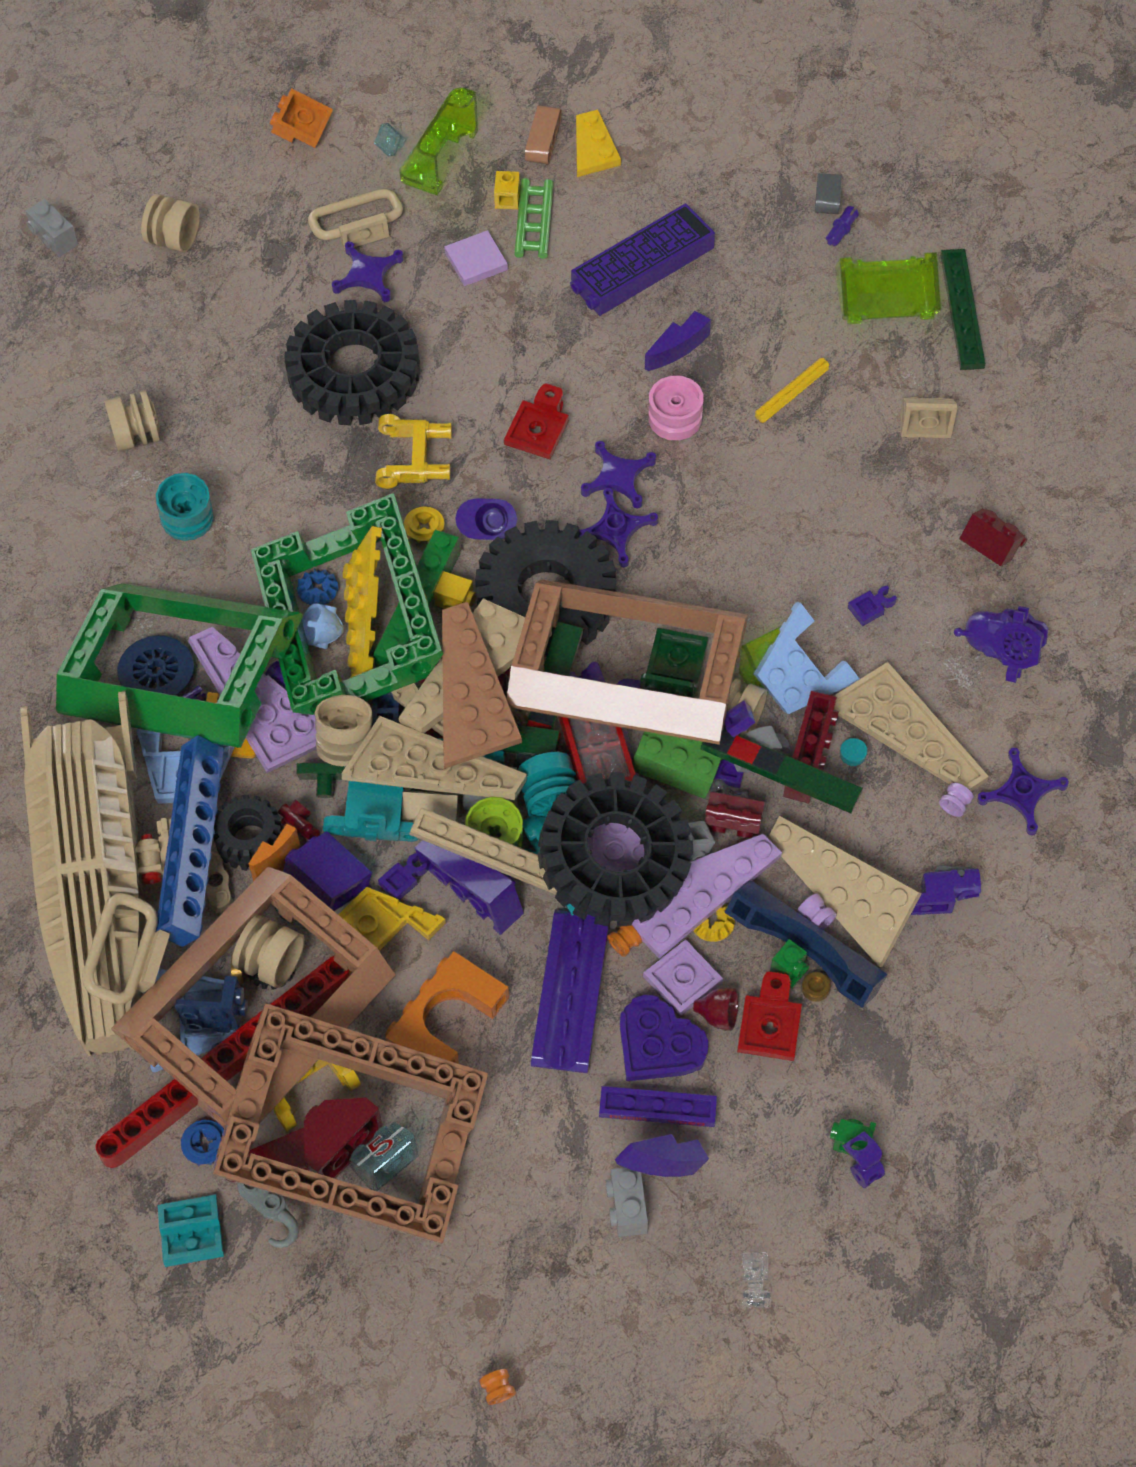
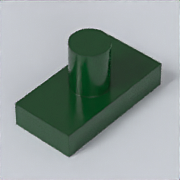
M297 763L296 774L299 780H317L316 797L332 798L333 780H342V772L345 767L329 763Z

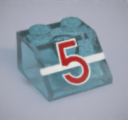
M393 1122L388 1127L383 1126L375 1133L372 1141L366 1146L364 1144L360 1145L353 1151L349 1159L352 1170L370 1190H380L419 1157L415 1136L396 1122Z

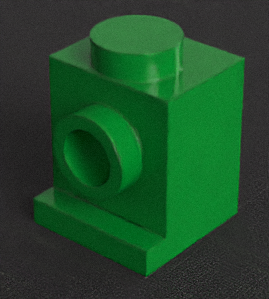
M789 939L773 957L770 972L787 974L790 978V988L793 989L809 970V966L805 963L807 952Z
M841 1119L840 1123L834 1122L830 1134V1139L835 1140L833 1150L848 1154L842 1145L863 1131L873 1138L876 1123L871 1122L868 1127L856 1119ZM863 1140L856 1141L852 1144L851 1148L862 1150L868 1143Z

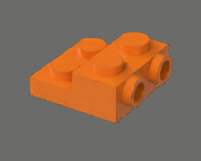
M291 88L288 96L283 95L278 104V108L281 109L280 113L275 111L269 123L273 126L271 133L291 143L296 138L315 148L333 109Z

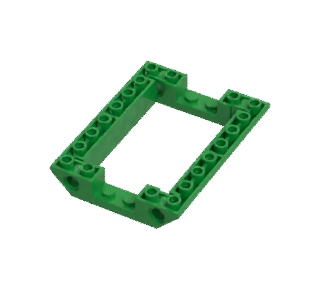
M394 493L347 511L346 514L350 525L305 542L299 531L251 549L265 607L299 612L290 577L357 550L372 526L382 528L381 537L377 539L376 543L382 542L411 643L401 646L400 644L387 649L386 653L389 663L344 681L336 670L325 673L317 679L301 620L284 658L279 659L293 713L315 715L317 706L323 700L332 696L351 695L364 701L377 698L427 678L443 655Z
M124 583L102 588L56 674V711L58 714L121 725L118 692L125 691L132 728L190 739L199 735L212 743L241 748L262 704L255 693V689L270 658H284L303 618V614ZM133 609L140 612L252 630L217 703L99 682L102 673L94 662L111 629L125 631L131 620L130 615Z

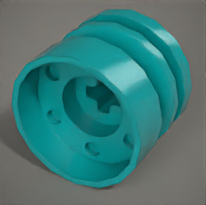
M178 473L167 477L158 486L156 504L161 525L165 532L172 538L182 541L195 540L204 536L211 528L214 520L209 488L205 482L196 475Z
M547 752L526 760L518 768V771L527 774L522 792L525 793L524 800L529 817H546L557 797L561 793L565 795L568 787L577 782L575 780L576 773L572 759L566 753Z

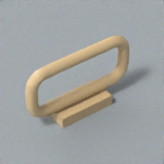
M379 189L314 209L309 214L308 224L313 234L321 240L341 238L342 246L345 250V243L348 241L353 242L354 247H358L390 237L387 223L401 216L403 206L395 192L389 189ZM383 198L388 199L393 206L391 212L377 214L328 231L322 230L317 221L322 216Z
M124 893L111 896L105 903L82 973L83 985L93 996L119 1005L133 999L137 991L145 993L155 984L170 934L162 930L155 932L158 917L156 911L149 903ZM122 904L142 912L146 916V925L126 988L122 993H117L99 986L94 980V973L115 909L118 905Z

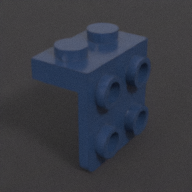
M225 976L221 1002L177 999L175 1008L182 1025L190 1030L199 1031L203 1028H210L217 1032L229 1033L231 1030L236 1031L240 1028L241 1018L247 1014L248 999H244V988L240 987L237 977Z

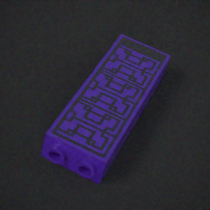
M685 203L572 269L570 286L575 294H579L585 300L589 309L594 310L601 316L714 249L715 232Z

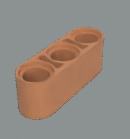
M537 106L526 144L525 161L542 164L550 163L561 123L562 110L560 108Z

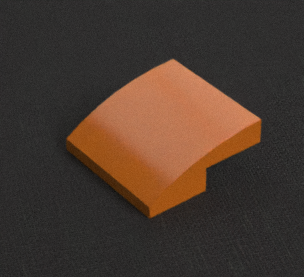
M286 824L273 846L266 842L261 843L248 863L253 882L267 867L283 872L287 854L293 849L301 848L295 827Z

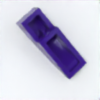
M694 311L682 326L672 322L645 353V370L651 371L661 368L693 351L710 335L711 319Z
M672 1134L630 1143L615 1158L616 1163L620 1166L648 1175L662 1177L694 1175L709 1160L698 1139L677 1144Z

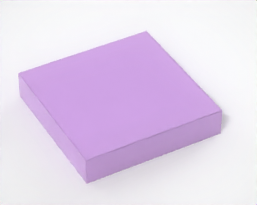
M488 230L444 246L445 254L464 286L508 270V264Z
M686 939L643 972L645 980L680 1017L693 1007L695 1000L705 997L723 983V978Z

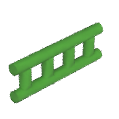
M524 178L521 180L514 252L517 258L524 256V250L538 251V257L542 259L548 256L553 181L550 179L544 181V186H530L529 179ZM529 196H543L542 205L528 204ZM527 214H541V223L527 222ZM526 232H540L539 241H525Z

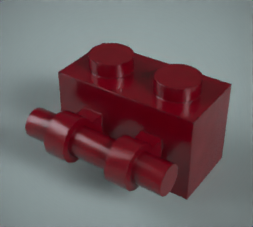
M983 508L971 515L959 538L999 566L1010 562L1019 546L1022 548L1027 542L1025 535L1020 533L1015 525L1003 522L995 512Z
M710 792L705 813V823L710 826L709 831L726 834V829L737 831L736 836L753 838V834L759 835L765 802Z

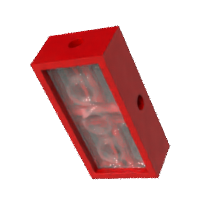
M558 716L577 781L580 780L584 784L588 776L602 773L603 779H608L611 772L625 773V780L632 781L636 774L621 727Z

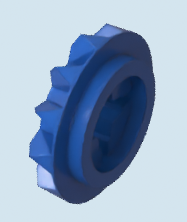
M314 568L313 572H305L304 576L298 579L297 592L300 599L306 604L313 605L318 603L325 605L336 597L338 582L334 574L328 573L326 569L318 571ZM312 582H316L318 585L322 583L323 591L318 588L313 589Z
M200 1120L187 1127L181 1138V1149L187 1160L198 1166L201 1164L211 1165L216 1161L217 1151L224 1131L223 1127L211 1120ZM202 1133L208 1141L213 1140V1142L208 1144V1152H205L202 1146L197 1147V1145L201 1144Z

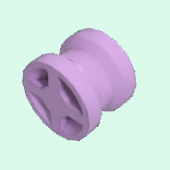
M951 783L947 788V794L941 797L939 804L948 814L960 817L966 810L965 805L970 804L973 800V794L962 784Z

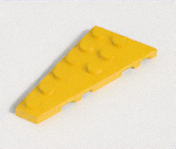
M372 526L357 550L353 551L350 561L343 567V578L346 579L344 600L347 601L345 621L348 623L349 629L346 643L350 647L347 661L348 667L351 668L350 678L373 669L374 658L369 656L372 643L375 641V631H371L370 628L371 618H376L379 577L374 575V572L377 568V562L380 560V551L375 550L376 541L381 537L382 528Z

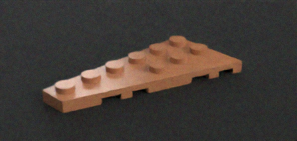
M468 602L442 610L444 769L520 744L522 743V738Z

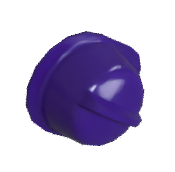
M476 498L461 504L457 510L455 520L457 528L467 538L494 540L497 537L504 539L505 531L516 526L517 514L513 506L505 500Z

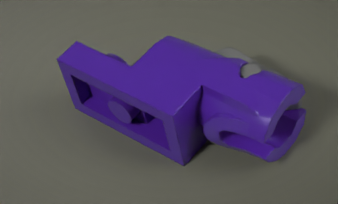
M939 865L935 872L923 874L921 881L922 894L911 915L952 913L956 902L955 898L960 901L980 897L981 879L979 869Z

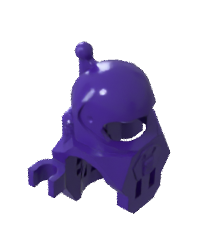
M1019 606L1018 610L1006 608L1000 613L990 611L975 612L969 617L965 629H954V635L957 637L961 635L966 636L967 642L974 649L983 652L987 657L996 658L1003 665L1008 666L1005 681L1016 683L1017 678L1021 677L1022 669L1040 663L1041 648L1047 644L1049 628L1044 622L1035 620L1029 613V608Z

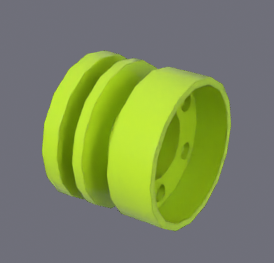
M488 797L479 800L470 808L466 816L465 826L487 835L495 836L499 834V838H495L522 848L523 820L520 811L512 802L501 797Z

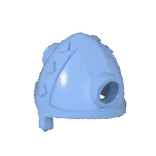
M317 603L311 605L305 611L302 623L308 645L328 649L329 643L335 641L344 633L343 624L336 614V607Z

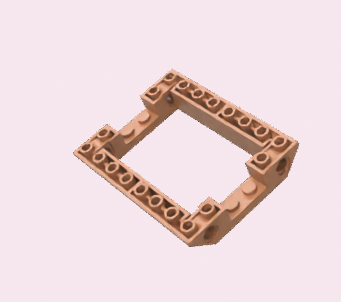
M542 579L535 583L511 665L506 700L510 708L720 744L729 705L731 683L736 661L739 659L748 614ZM561 599L562 607L714 633L699 699L544 672V654L552 627H556L559 619Z
M267 867L111 1028L115 1034L153 1067L159 1064L198 1098V1106L223 1128H225L236 1089L163 1027L159 1021L175 1005L176 1000L181 999L239 939L245 926L257 914L262 915L271 903L289 923L292 924L296 919L335 952L334 961L346 971L349 969L352 972L349 978L311 1018L347 1029L396 975L377 947L292 875L271 867ZM284 1048L281 1050L278 1066L273 1072L258 1124L265 1119L319 1059Z
M265 1003L249 1046L219 1144L213 1175L442 1244L458 1189L455 1181L468 1133L474 1129L488 1073ZM280 1048L446 1099L417 1204L252 1153L248 1157L260 1126L258 1122L272 1075L278 1066L282 1051H280Z

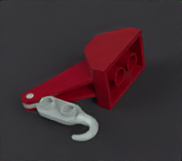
M366 1097L324 1100L319 1106L315 1105L308 1111L303 1128L251 1149L248 1157L252 1153L336 1179L383 1130L379 1108ZM237 1182L240 1196L262 1216L281 1222L288 1227L289 1234L284 1240L279 1241L270 1238L268 1240L269 1244L278 1248L288 1247L293 1244L298 1238L299 1225L295 1217L290 1213L283 1196Z

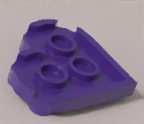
M642 995L633 998L620 1015V1035L626 1081L684 1076L701 1070L708 1054V1039L703 1029L701 1031L697 1025L690 1023L691 1020L676 1018L673 1008L669 1007L666 1002L659 1000L657 996Z

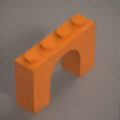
M453 951L448 958L444 957L440 961L433 978H428L422 984L418 997L406 1004L399 1021L391 1023L385 1033V1039L387 1042L459 1064L458 1052L434 1037L427 1030L425 1021L429 1012L441 1002L461 1000L493 1019L509 999V988Z

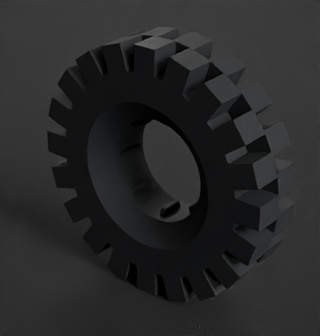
M344 300V311H339L336 302L324 305L325 316L316 309L307 315L308 324L300 321L294 327L295 336L289 335L286 343L287 351H285V366L289 387L292 389V395L298 403L302 402L303 409L311 415L318 411L320 420L331 423L334 416L337 415L339 425L351 426L352 416H358L359 425L372 423L371 413L375 412L378 418L385 414H391L390 405L398 411L406 404L405 395L411 397L416 390V381H419L420 376L417 339L413 329H409L408 322L401 315L395 318L394 310L383 306L378 312L377 303L364 301L362 309L358 310L356 300ZM348 345L365 346L378 356L371 368L353 375L334 371L332 366L327 364V361L331 358L332 353Z
M546 520L545 529H539L537 521L524 523L525 532L520 533L515 526L505 531V541L499 537L495 538L489 544L490 553L483 552L479 560V569H476L475 576L477 606L482 599H485L523 617H526L529 603L520 595L522 593V584L535 574L555 573L564 577L572 585L616 592L617 585L613 560L609 561V552L603 544L597 546V538L588 531L579 536V527L567 523L563 531L559 530V521ZM561 603L559 606L558 622L583 628L584 632L581 640L588 645L596 639V629L603 632L607 627L609 615L564 608ZM552 627V636L549 637L546 651L544 654L546 656L548 654L556 627Z
M611 772L608 779H603L602 773L590 775L586 783L583 784L578 780L570 785L566 794L561 793L553 802L551 810L548 811L538 842L540 847L538 853L539 867L545 870L543 879L548 889H556L555 899L563 907L571 904L575 907L572 914L583 920L586 919L587 915L595 917L594 924L608 926L610 921H617V927L631 926L635 919H639L640 923L654 917L656 911L661 913L671 904L688 876L692 864L690 859L693 855V840H688L691 833L688 820L680 819L679 816L682 809L675 800L668 803L664 799L667 794L665 790L657 784L652 790L645 787L647 782L645 778L634 775L632 781L625 780V773ZM609 823L622 824L626 828L632 829L641 839L640 844H643L644 857L640 858L639 866L630 871L625 869L623 872L610 871L605 866H600L591 856L592 850L588 849L587 841L588 837H592L593 829L603 824L607 826Z

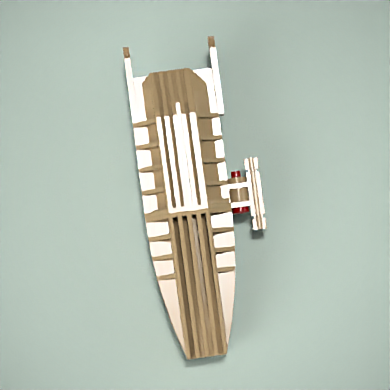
M125 691L118 692L121 725L103 728L93 720L78 721L63 725L47 726L37 738L33 739L28 706L20 708L25 757L24 783L39 922L49 965L59 996L72 1028L88 1056H92L91 1052H96L97 1055H100L103 1052L125 1051L128 1047L130 1050L133 1049L115 1034L111 1028L144 993L137 991L129 1002L119 1005L113 1004L90 994L83 985L82 973L107 900L115 894L124 893L145 901V892L142 888L144 884H157L162 880L171 819L161 818V821H156L158 835L161 834V836H158V840L153 839L151 834H144L141 836V841H139L131 780L137 779L129 706ZM122 904L116 907L94 973V980L99 986L117 993H122L125 990L146 925V916L142 912Z

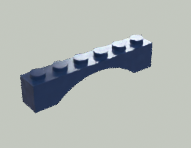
M751 880L735 891L725 911L727 915L748 929L761 931L785 942L790 939L807 952V956L813 959L828 974L842 995L861 1008L877 995L888 975Z

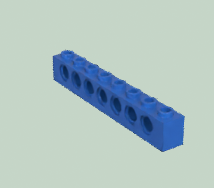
M199 735L181 746L157 916L158 923L155 931L162 930L169 933L168 941L181 947L198 939L202 932V915L206 905L205 892L209 881L208 869L212 858L211 846L215 834L214 822L218 811L217 799L221 788L220 776L224 764V748Z

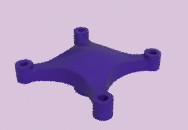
M346 242L345 252L351 257L353 264L345 278L332 282L333 293L339 294L344 289L359 286L376 291L381 296L383 302H389L391 294L390 290L383 285V277L390 267L403 262V252L395 250L393 255L388 257H372L359 253L354 248L353 242Z
M597 441L595 443V453L601 457L603 468L593 482L581 485V495L588 497L593 492L611 488L613 491L627 496L634 508H641L642 496L636 493L634 481L643 469L656 464V454L649 452L646 457L638 460L624 459L610 454L605 448V443Z
M605 488L603 494L607 504L604 515L593 526L579 529V536L588 531L597 539L609 543L616 549L619 555V565L625 568L629 565V559L626 555V545L629 539L643 526H656L659 522L658 515L650 513L645 516H634L625 513L616 505L613 490Z
M1011 748L1008 758L1012 762V773L1008 781L995 791L980 792L977 802L982 806L993 801L1012 806L1023 815L1027 823V834L1035 835L1038 830V825L1034 819V809L1044 795L1053 790H1066L1069 781L1065 777L1057 780H1043L1033 776L1023 767L1019 758L1020 751L1017 748Z

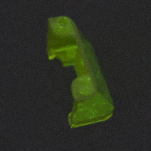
M455 88L448 94L400 166L399 174L402 183L438 196L443 188L442 181L438 178L437 156L447 140L458 143L460 137L469 135V138L474 139L478 132L475 91L466 88Z
M937 252L924 253V257L917 259L916 256H911L906 260L863 262L861 259L857 260L855 264L852 262V257L840 258L835 266L842 319L847 320V324L862 323V320L918 316H920V320L934 319V315L941 311Z

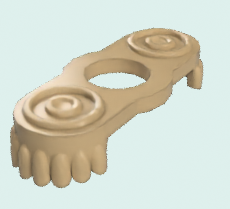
M211 852L212 858L209 863L208 878L213 874H219L223 877V882L217 887L207 884L206 891L209 908L215 911V913L222 914L233 903V898H231L228 887L229 876L223 867L224 861L219 854Z

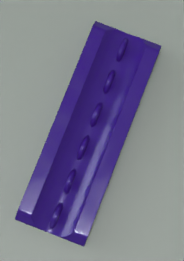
M554 911L531 1056L532 1067L588 1074L609 925L594 924L595 917L587 915L586 919L583 920L576 915H571L569 911Z

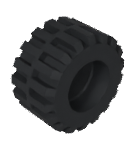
M243 795V799L238 800L237 797L231 799L232 803L228 804L225 802L222 805L223 810L217 811L213 838L217 851L225 863L230 862V866L235 869L239 865L241 870L247 871L248 863L261 843L266 842L273 846L283 829L276 808L274 806L271 807L268 800L265 799L261 802L259 796H254L253 799H250L249 795ZM246 826L262 828L259 835L250 840H240L234 837L238 830Z

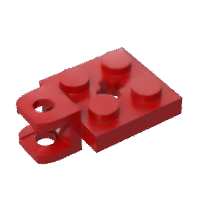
M545 383L539 388L534 398V404L522 400L504 437V445L551 460L569 421V415L562 413V388ZM553 392L555 395L552 397L547 395L546 393ZM537 426L541 427L540 433H532L530 430L536 429Z
M766 972L762 980L760 997L745 996L738 1053L794 1061L802 1004L788 1002L790 978L787 974ZM768 1022H772L773 1027L778 1030L777 1032H772V1034H766V1031L762 1030V1026H767Z

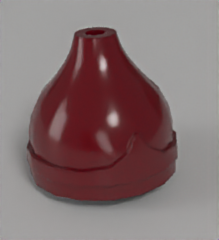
M731 987L715 989L705 997L695 1000L693 1011L700 1014L714 1028L732 1031L738 1016L739 1001L737 990Z

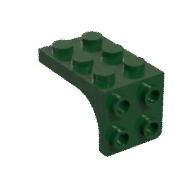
M657 628L647 671L640 678V689L695 698L709 637Z

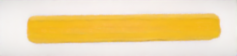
M819 358L758 408L755 411V418L761 423L766 422L828 371L829 362L824 358Z

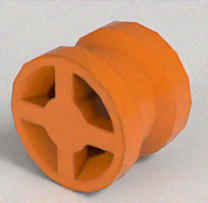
M632 925L619 927L618 931H612L607 935L611 946L623 957L630 953V949L633 946L637 947L642 943L641 936Z
M507 1369L493 1371L479 1380L481 1387L486 1389L488 1405L502 1403L516 1394L514 1386L509 1384L508 1379L510 1375Z

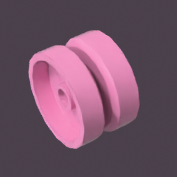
M668 376L656 382L649 392L648 422L652 431L668 440L687 439L698 432L702 424L703 392L700 386L692 379L684 376Z

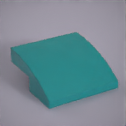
M216 1195L157 1205L162 1256L165 1267L224 1257Z

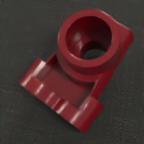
M296 799L290 806L285 803L280 807L278 813L283 817L281 823L284 826L288 824L295 827L297 832L308 841L314 836H320V831L307 821L312 813Z

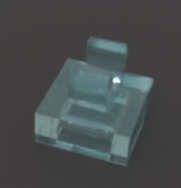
M382 123L374 144L388 157L395 156L397 149L403 147L406 138L389 123Z

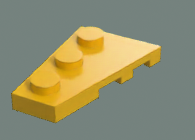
M598 109L576 115L577 177L621 166V158Z

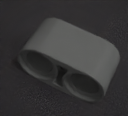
M818 173L815 213L839 214L842 175Z

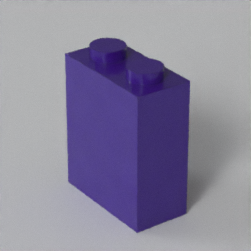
M327 831L318 837H312L301 848L291 850L285 857L283 870L284 873L292 875L333 911L356 898L368 887L372 872Z

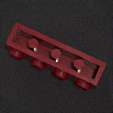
M815 691L810 692L793 759L824 771L827 756L822 754L824 748H830L833 733L828 732L830 725L835 726L839 711L834 710L837 697ZM785 786L783 797L809 804L810 796Z

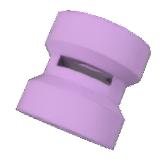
M817 893L807 898L797 910L799 914L823 930L834 921L837 915L832 908L825 907L824 900Z

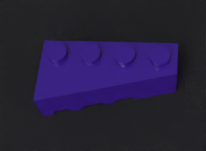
M424 840L415 847L420 863L426 862L428 864V871L445 886L450 883L451 889L463 902L468 899L476 909V914L483 920L489 917L494 923L493 929L500 935L524 914L515 889L516 882L511 876L502 874L497 870Z

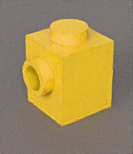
M496 171L494 187L495 209H518L520 172Z
M445 571L434 590L435 606L443 609L468 602L469 607H472L476 598L472 580Z

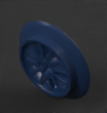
M149 636L136 641L124 651L118 663L117 676L121 686L175 696L189 683L194 670V661L189 649L179 640L168 636ZM155 667H160V670L157 671V674L152 673V671L155 670ZM163 681L166 685L161 687L160 682ZM156 682L157 687H156V688H152L153 685H154V683Z

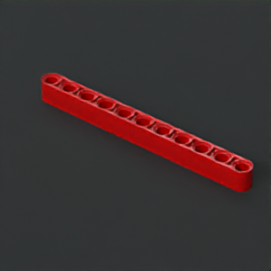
M332 956L270 1005L289 1010L288 1007L297 1003L301 1006L296 1010L289 1011L310 1017L323 1006L349 978L352 972L348 969L341 975H333L332 973L335 970L343 968L334 961V956ZM316 986L323 987V989L317 993H313L310 991L312 988ZM262 1011L200 1058L226 1081H229L243 1069L249 1046L243 1045V1043L253 1037ZM224 1057H233V1060L231 1062L226 1064L221 1063V1060ZM176 1079L172 1080L97 1140L95 1145L96 1151L102 1163L109 1168H116L122 1165L198 1105V1098ZM187 1092L185 1098L181 1100L174 1099L178 1093ZM157 1110L164 1111V1114L159 1118L151 1117ZM132 1129H141L138 1135L128 1136ZM118 1147L117 1151L112 1155H105V1151L108 1148Z

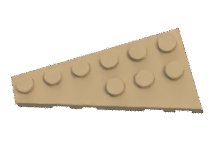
M482 599L472 614L498 677L512 665L525 617ZM443 656L399 716L400 724L425 733L443 719Z
M888 662L834 695V697H837L834 710L839 711L838 716L949 785L951 783H959L972 792L988 781L989 776Z
M379 716L342 772V780L482 797H501L508 800L516 799L527 779V774L482 756L444 769L442 740Z
M779 816L768 839L782 852L781 857L810 890L822 897L826 907L832 908L837 914L836 919L879 967H883L922 893L786 818Z

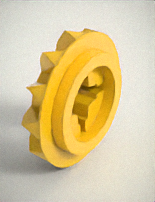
M418 507L411 510L404 519V526L409 539H415L418 543L421 541L429 542L435 530L444 531V518L442 514L431 507ZM419 523H422L424 525L428 523L429 529H426L425 527L420 529Z
M724 904L716 911L717 920L720 922L715 921L710 929L709 919H706L693 930L699 938L709 942H717L727 938L735 926V919L725 913L728 905Z

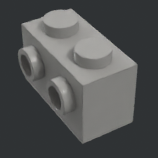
M46 199L26 210L27 226L30 231L36 234L45 246L50 248L58 257L78 245L73 225Z
M628 1168L611 1169V1179L606 1180L607 1197H613L614 1208H609L611 1226L617 1227L618 1237L647 1234L648 1220L641 1172Z

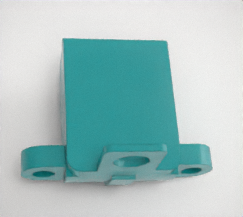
M349 781L345 816H326L323 821V831H327L331 835L365 838V841L377 842V840L408 842L419 840V838L409 835L414 823L400 821L403 787Z

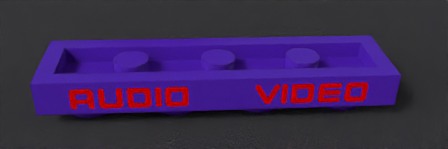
M601 1086L599 1117L715 1127L717 1096Z

